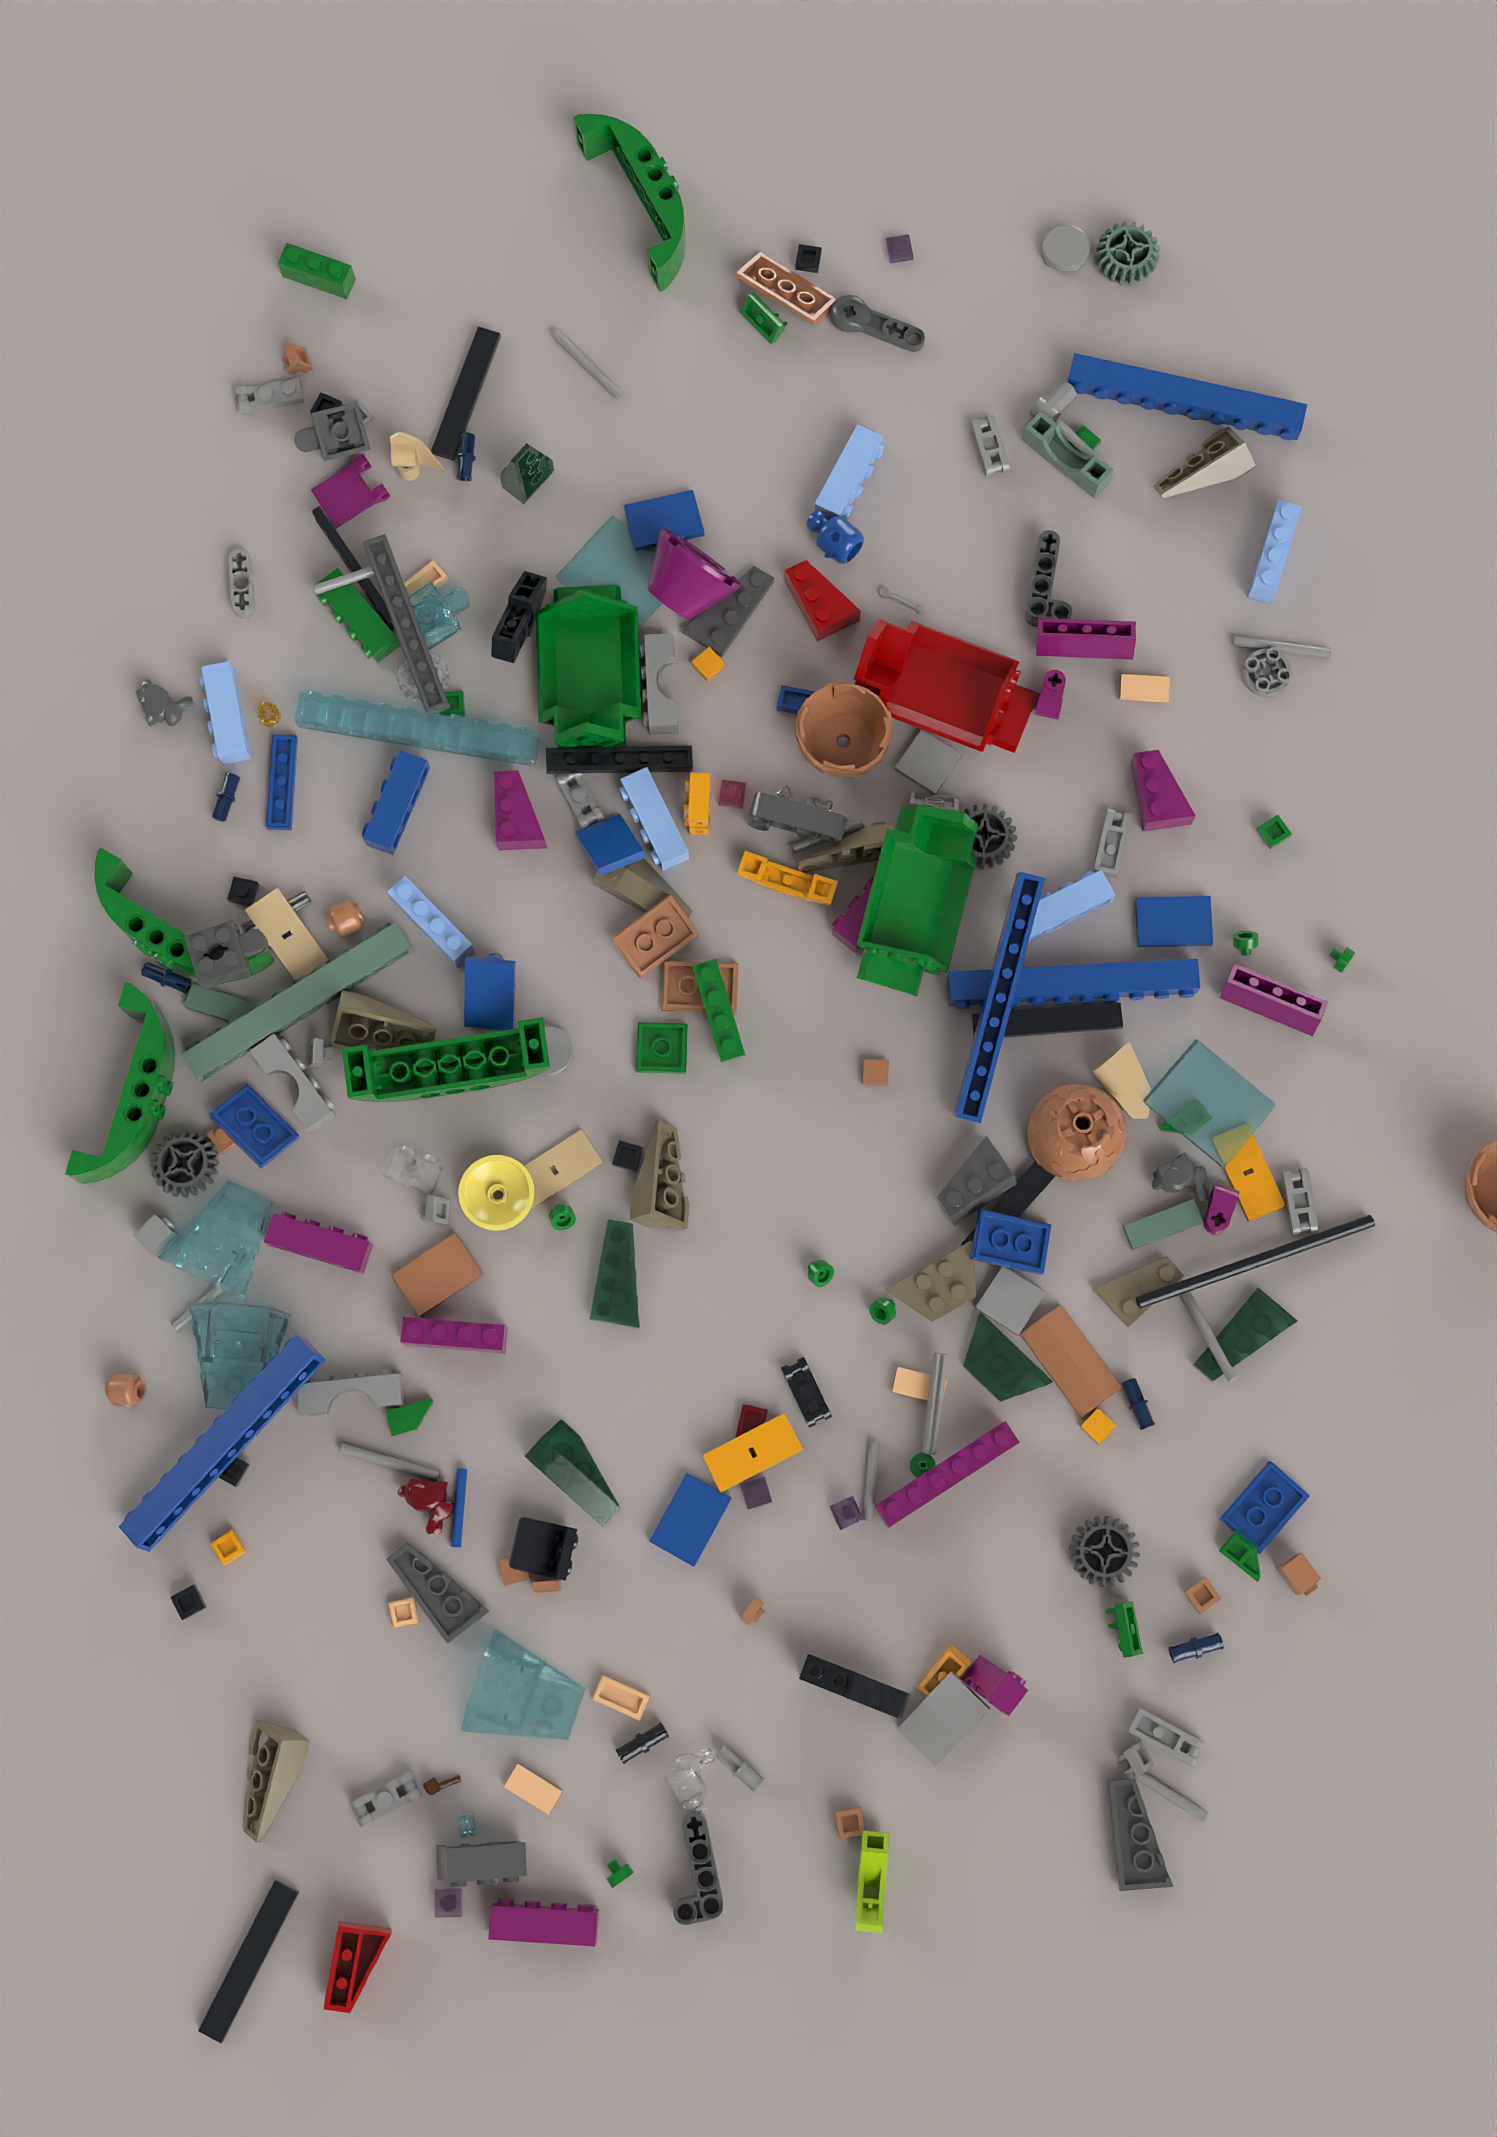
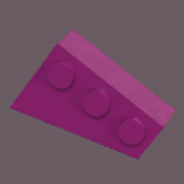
M1152 750L1134 753L1130 763L1143 832L1191 825L1196 815L1160 751Z
M494 771L496 844L499 851L547 848L545 838L519 771Z
M981 1655L977 1657L961 1678L964 1683L1008 1716H1010L1028 1692V1689L1024 1687L1026 1681L1012 1671L1005 1672Z

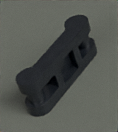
M805 1358L798 1359L797 1363L791 1366L787 1364L781 1367L808 1427L816 1425L815 1422L823 1418L825 1420L831 1418V1412ZM802 1372L805 1379L796 1382L793 1376ZM817 1402L819 1409L811 1413L808 1406Z

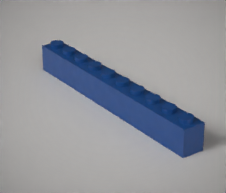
M1074 353L1068 383L1074 387L1077 394H1089L1098 399L1116 400L1125 405H1139L1147 410L1157 409L1170 415L1180 414L1192 420H1207L1215 425H1230L1238 430L1248 429L1257 431L1261 435L1271 434L1280 436L1284 440H1298L1307 409V404L1077 353Z
M1024 872L1016 874L953 1114L955 1117L978 1123L982 1121L1045 881L1043 877Z
M1198 959L1022 968L1012 1007L1019 1006L1022 1002H1030V1005L1036 1006L1045 1004V1001H1055V1004H1067L1070 1000L1090 1003L1100 998H1104L1106 1002L1118 1001L1120 997H1129V1000H1142L1144 996H1154V999L1169 998V995H1179L1180 998L1193 997L1201 988ZM991 969L949 971L947 977L949 1006H955L956 1009H968L970 1005H980L982 1007Z
M297 1334L289 1339L276 1357L268 1361L264 1370L249 1382L248 1387L239 1396L232 1400L227 1410L214 1420L213 1425L204 1434L197 1438L191 1449L184 1453L178 1459V1463L161 1477L160 1482L154 1489L144 1495L142 1502L125 1516L124 1521L118 1527L136 1548L150 1552L326 1361L306 1339Z

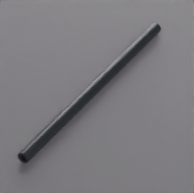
M1371 1215L1142 1294L1135 1297L1139 1309L1341 1239L1374 1227V1219Z

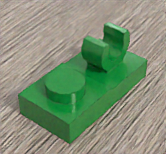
M755 292L747 296L740 313L770 344L776 342L780 333L784 331L787 322H782L778 318L779 314L773 313Z
M1133 1601L1115 1604L1114 1608L1107 1609L1105 1611L1106 1614L1113 1613L1116 1616V1622L1108 1624V1628L1119 1627L1118 1647L1123 1654V1658L1143 1654Z

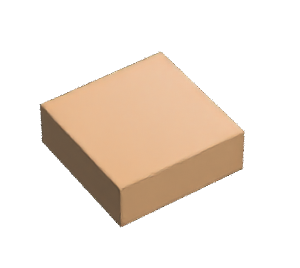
M414 1597L388 1603L393 1629L420 1623Z

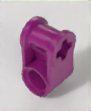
M1051 670L1046 673L1041 693H1039L1035 715L1059 719L1066 677L1061 671ZM1052 681H1057L1056 687L1051 686Z
M1214 1184L1203 1224L1208 1233L1217 1235L1229 1226L1240 1191ZM1215 1217H1219V1222L1221 1223L1218 1227L1215 1226V1221L1213 1220Z

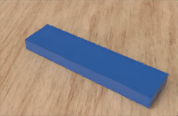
M272 734L267 830H292L298 746L297 735Z

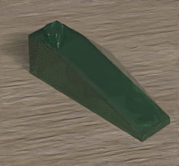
M526 443L503 469L500 477L502 488L522 504H525L555 471L553 460Z
M562 1419L546 1432L524 1456L602 1527L619 1510L618 1502L581 1436Z

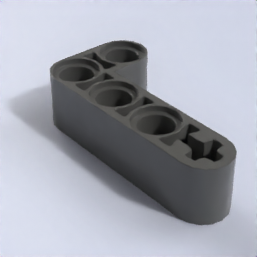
M1046 530L1040 534L1028 593L1025 619L1028 624L1035 627L1038 625V618L1059 619L1055 614L1063 613L1066 616L1064 619H1071L1073 613L1069 603L1050 599L1060 546V537L1052 530ZM1046 543H1049L1051 547L1049 553L1045 552ZM1039 565H1048L1050 569L1043 570L1039 567ZM1035 587H1044L1046 591L1038 592ZM1039 609L1042 611V614H1033L1031 610Z
M757 792L754 795L749 812L748 825L761 831H768L770 826L830 843H841L848 819L839 813Z
M700 1811L689 1812L683 1821V1831L696 1895L683 1897L675 1904L673 1916L682 1925L715 1919L720 1916L724 1907L709 1827L705 1815ZM692 1817H696L697 1821H702L698 1828L699 1836L705 1834L706 1838L698 1837L693 1841L690 1840V1837H695L694 1828L688 1827ZM697 1844H704L708 1849V1854L703 1858H698L693 1853V1847ZM703 1871H709L713 1874L714 1880L711 1884L704 1885L699 1881V1874ZM709 1898H714L719 1903V1909L715 1912H709L705 1909L704 1902ZM682 1904H688L692 1907L693 1914L689 1918H683L679 1915L678 1908Z

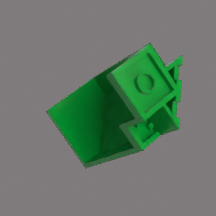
M618 585L553 589L554 603L547 604L544 608L535 611L538 722L554 726V741L558 748L626 747L625 724L641 718L638 608L628 604L627 601L621 600V586Z
M918 804L917 808L901 806L896 829L887 828L857 942V945L864 949L857 975L858 979L917 997L923 972L933 975H939V972L948 973L977 858L971 854L978 824L966 813Z

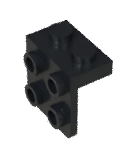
M521 1517L516 1529L509 1567L566 1581V1577L572 1570V1551L578 1543L577 1529Z

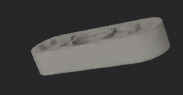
M235 549L228 557L231 606L238 617L248 618L255 611L252 560L246 550ZM239 557H243L244 561H242L243 571H239V566L237 564ZM240 578H245L248 580V584L245 588L239 589L235 587L236 581ZM240 596H244L247 604L245 610H241L239 607L242 604Z

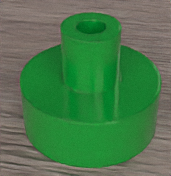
M1253 931L1237 932L1233 935V946L1241 949V955H1251V949L1258 946V934Z
M1334 947L1329 954L1331 958L1336 960L1333 968L1341 973L1355 952L1346 947L1342 953Z
M557 1204L549 1213L551 1225L556 1230L569 1229L576 1221L574 1211L568 1205Z
M825 1260L811 1262L808 1265V1279L815 1286L823 1287L833 1278L834 1268Z
M878 1298L870 1305L869 1311L877 1323L886 1325L895 1318L896 1305L891 1299Z
M924 1453L916 1454L910 1461V1471L916 1478L936 1466L934 1458Z
M614 1859L607 1864L612 1874L606 1880L611 1888L632 1875L634 1871L628 1863L621 1867L617 1860Z

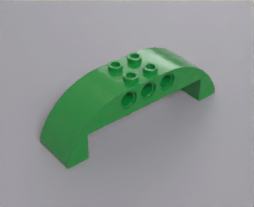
M578 114L574 116L576 141L585 159L589 161L610 150L613 151L663 242L647 249L649 273L659 291L665 290L679 272L686 248L684 208L677 190L679 186L675 177L669 175L665 159L663 157L659 158L649 140L630 124L617 118L600 114Z
M100 847L95 860L94 879L101 905L108 916L133 941L132 944L139 948L140 952L150 958L153 956L167 969L172 970L174 967L191 977L197 978L184 936L186 934L119 894L133 873L121 859ZM268 951L248 958L253 974L234 981L249 978L262 972L272 965L274 958Z
M127 982L124 984L118 1007L129 1017L144 1020L102 1157L72 1150L65 1175L82 1184L110 1178L125 1170L138 1159L153 1138L159 1119H163L166 1111L164 1103L166 1097L170 1096L173 1089V1082L171 1080L175 1068V1046L169 1024L160 1010L139 989Z
M543 1017L518 1021L519 1028L388 1049L371 1051L367 1045L342 1048L348 1099L365 1102L419 1100L505 1086L537 1076L550 1068Z

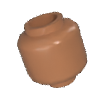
M345 901L331 907L329 910L330 917L326 918L331 932L337 931L342 937L361 930L362 922H365L358 903L353 904L351 901Z
M116 1373L107 1382L105 1393L111 1404L132 1407L144 1399L146 1385L141 1377L135 1373Z

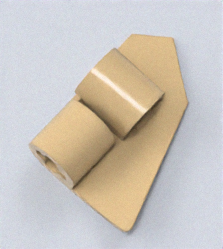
M403 432L390 436L392 466L398 468L401 478L407 481L416 479L420 474V465L429 466L444 473V468L423 441Z
M1127 1042L1112 1057L1105 1059L1097 1065L1092 1072L1107 1089V1094L1116 1101L1120 1109L1124 1110L1131 1119H1148L1153 1092L1130 1042Z

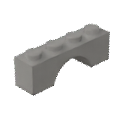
M673 633L644 635L645 643H640L641 658H645L646 666H641L642 681H647V689H642L643 704H648V712H643L644 727H649L650 735L679 733L677 702L666 698L657 686L661 674L669 667L675 665Z
M272 1034L250 1050V1052L268 1076L286 1074L296 1080L299 1087V1097L293 1111L305 1128L312 1134L335 1117V1114L332 1112L335 1106L326 1095L322 1098L317 1090L321 1087L313 1076L307 1078L303 1070L306 1067L297 1056L293 1059L288 1051L292 1048L285 1038L279 1039L275 1034Z
M396 1370L380 1371L379 1376H370V1372L356 1373L355 1378L345 1379V1375L329 1376V1381L321 1382L319 1378H309L297 1391L299 1415L303 1417L329 1414L335 1400L350 1391L366 1393L379 1409L405 1406L403 1375L396 1374Z

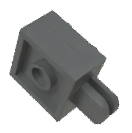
M358 402L311 413L314 426L300 429L294 438L295 445L300 451L310 452L321 449L324 461L371 450Z
M233 920L184 936L198 983L204 990L252 975L253 972L248 958L262 954L268 949V940L260 930L255 929L241 934Z

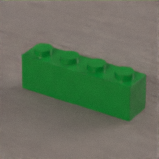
M337 567L317 584L343 576L344 574ZM351 583L316 595L324 607L330 606L333 610L331 615L339 624L343 622L346 625L347 629L345 631L354 642L358 640L363 645L360 649L368 659L373 657L379 663L400 646L396 635Z
M713 959L693 965L694 974L721 1062L746 1056L718 960Z

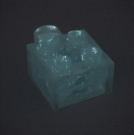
M430 582L409 595L428 650L461 630L456 615L467 609L470 605L468 594L463 588L459 586L454 587L441 596L434 584Z

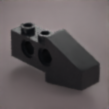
M527 571L522 573L508 596V605L492 635L491 657L515 663L527 636L530 637L536 621L535 611L540 610L546 593L547 577Z
M811 1654L807 1655L799 1677L800 1680L899 1719L902 1718L910 1693Z

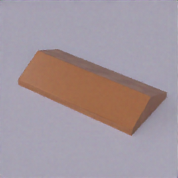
M762 252L755 255L735 275V277L811 324L822 323L836 300L830 294Z
M1062 1305L1052 1310L1020 1334L1080 1417L1086 1415L1122 1388Z

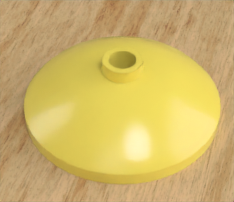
M491 1155L477 1160L465 1171L459 1184L458 1196L461 1208L471 1222L483 1229L500 1231L514 1227L528 1215L534 1202L535 1189L531 1175L520 1162L504 1155ZM498 1191L502 1192L503 1197L496 1200L494 1194Z

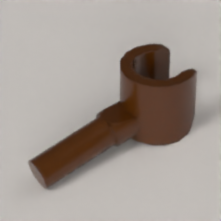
M459 1775L438 1784L435 1777L425 1782L423 1787L429 1795H434L445 1787L462 1781Z

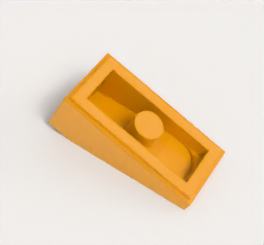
M950 1645L917 1686V1689L928 1696L951 1670L960 1678L969 1667L971 1660L956 1647Z

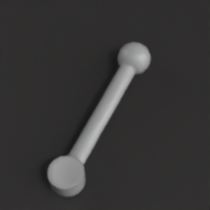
M886 587L880 588V597H889L914 609L919 615L925 612V608L922 605H914L890 593Z

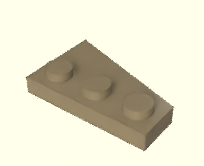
M1165 1257L1093 1289V1291L1129 1327L1152 1306L1139 1309L1135 1297L1177 1283L1184 1274L1168 1257Z

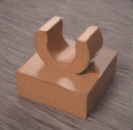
M289 343L284 347L286 355L281 360L290 364L285 369L287 373L295 374L298 371L308 373L313 369L306 348L293 343Z

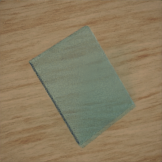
M614 516L600 528L556 575L557 579L567 587L621 586V600L627 601L628 604L638 608V629L662 604L647 590L655 550L648 548L635 551L629 528Z
M1197 1039L1143 1099L1149 1108L1222 1168L1227 1165L1275 1107V1103Z

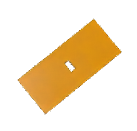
M1248 1123L1211 1138L1233 1189L1240 1191L1238 1200L1248 1222L1286 1206ZM1252 1169L1253 1173L1247 1176L1244 1175V1171Z
M785 1413L702 1456L720 1492H723L799 1453L803 1448ZM753 1447L757 1457L752 1458L748 1449Z

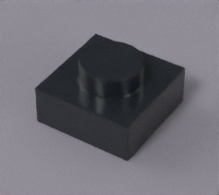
M799 244L795 270L818 273L822 247Z
M320 392L310 410V414L343 405L342 401Z
M234 876L227 900L250 907L254 904L259 883Z
M619 1140L612 1166L637 1172L643 1147Z
M236 1457L218 1478L234 1487H238L250 1464Z
M196 1584L170 1597L181 1620H185L207 1608Z

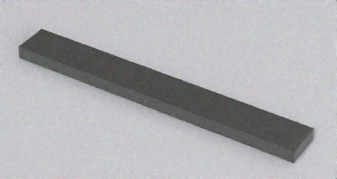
M386 534L364 541L363 545L427 717L450 709Z

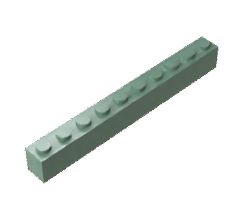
M396 922L384 924L377 930L378 933L372 937L365 936L356 942V947L351 950L344 949L335 955V960L328 964L327 962L319 964L314 968L315 972L307 977L305 975L298 977L292 982L293 985L286 990L281 988L271 995L272 998L265 1003L260 1001L250 1008L251 1011L244 1016L239 1014L229 1020V1025L223 1029L219 1027L207 1034L208 1038L200 1043L195 1041L185 1048L187 1051L182 1053L196 1078L203 1082L250 1053V1050L272 1034L279 1035L339 998L342 990H352L413 952L412 947Z

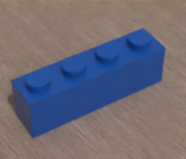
M403 751L399 752L398 757L393 758L390 765L391 773L389 778L384 779L381 785V797L379 801L376 800L373 804L370 823H366L362 831L363 840L367 846L394 855L429 773L430 766L427 760Z

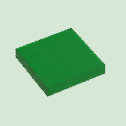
M638 1022L636 1072L686 1074L688 1024Z

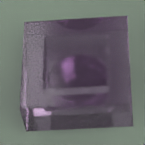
M909 234L886 238L890 264L913 260Z
M765 1477L740 1484L748 1510L772 1503Z
M853 1496L829 1506L840 1530L864 1520Z
M462 1888L435 1889V1918L462 1917Z

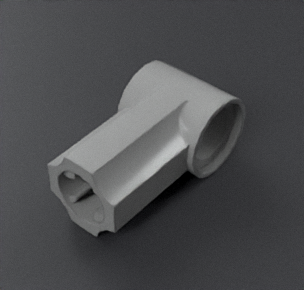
M1062 381L1047 397L1038 399L1029 413L1035 417L1041 411L1056 422L1061 412L1077 398V393L1071 384Z

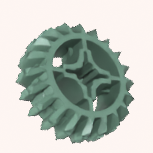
M1124 221L1122 227L1116 223L1113 229L1108 228L1105 231V235L1102 234L1099 244H1097L1096 261H1099V269H1104V276L1111 274L1112 281L1116 278L1120 279V284L1124 283V280H1128L1131 285L1134 279L1140 283L1143 277L1148 278L1150 276V273L1155 270L1156 263L1159 261L1158 253L1160 248L1159 245H1156L1157 237H1151V230L1145 232L1144 224L1138 228L1135 221L1131 226H1128L1126 221ZM1122 241L1121 244L1115 245V247L1111 248L1114 244ZM1145 258L1142 262L1133 265L1134 262L1140 261V259Z

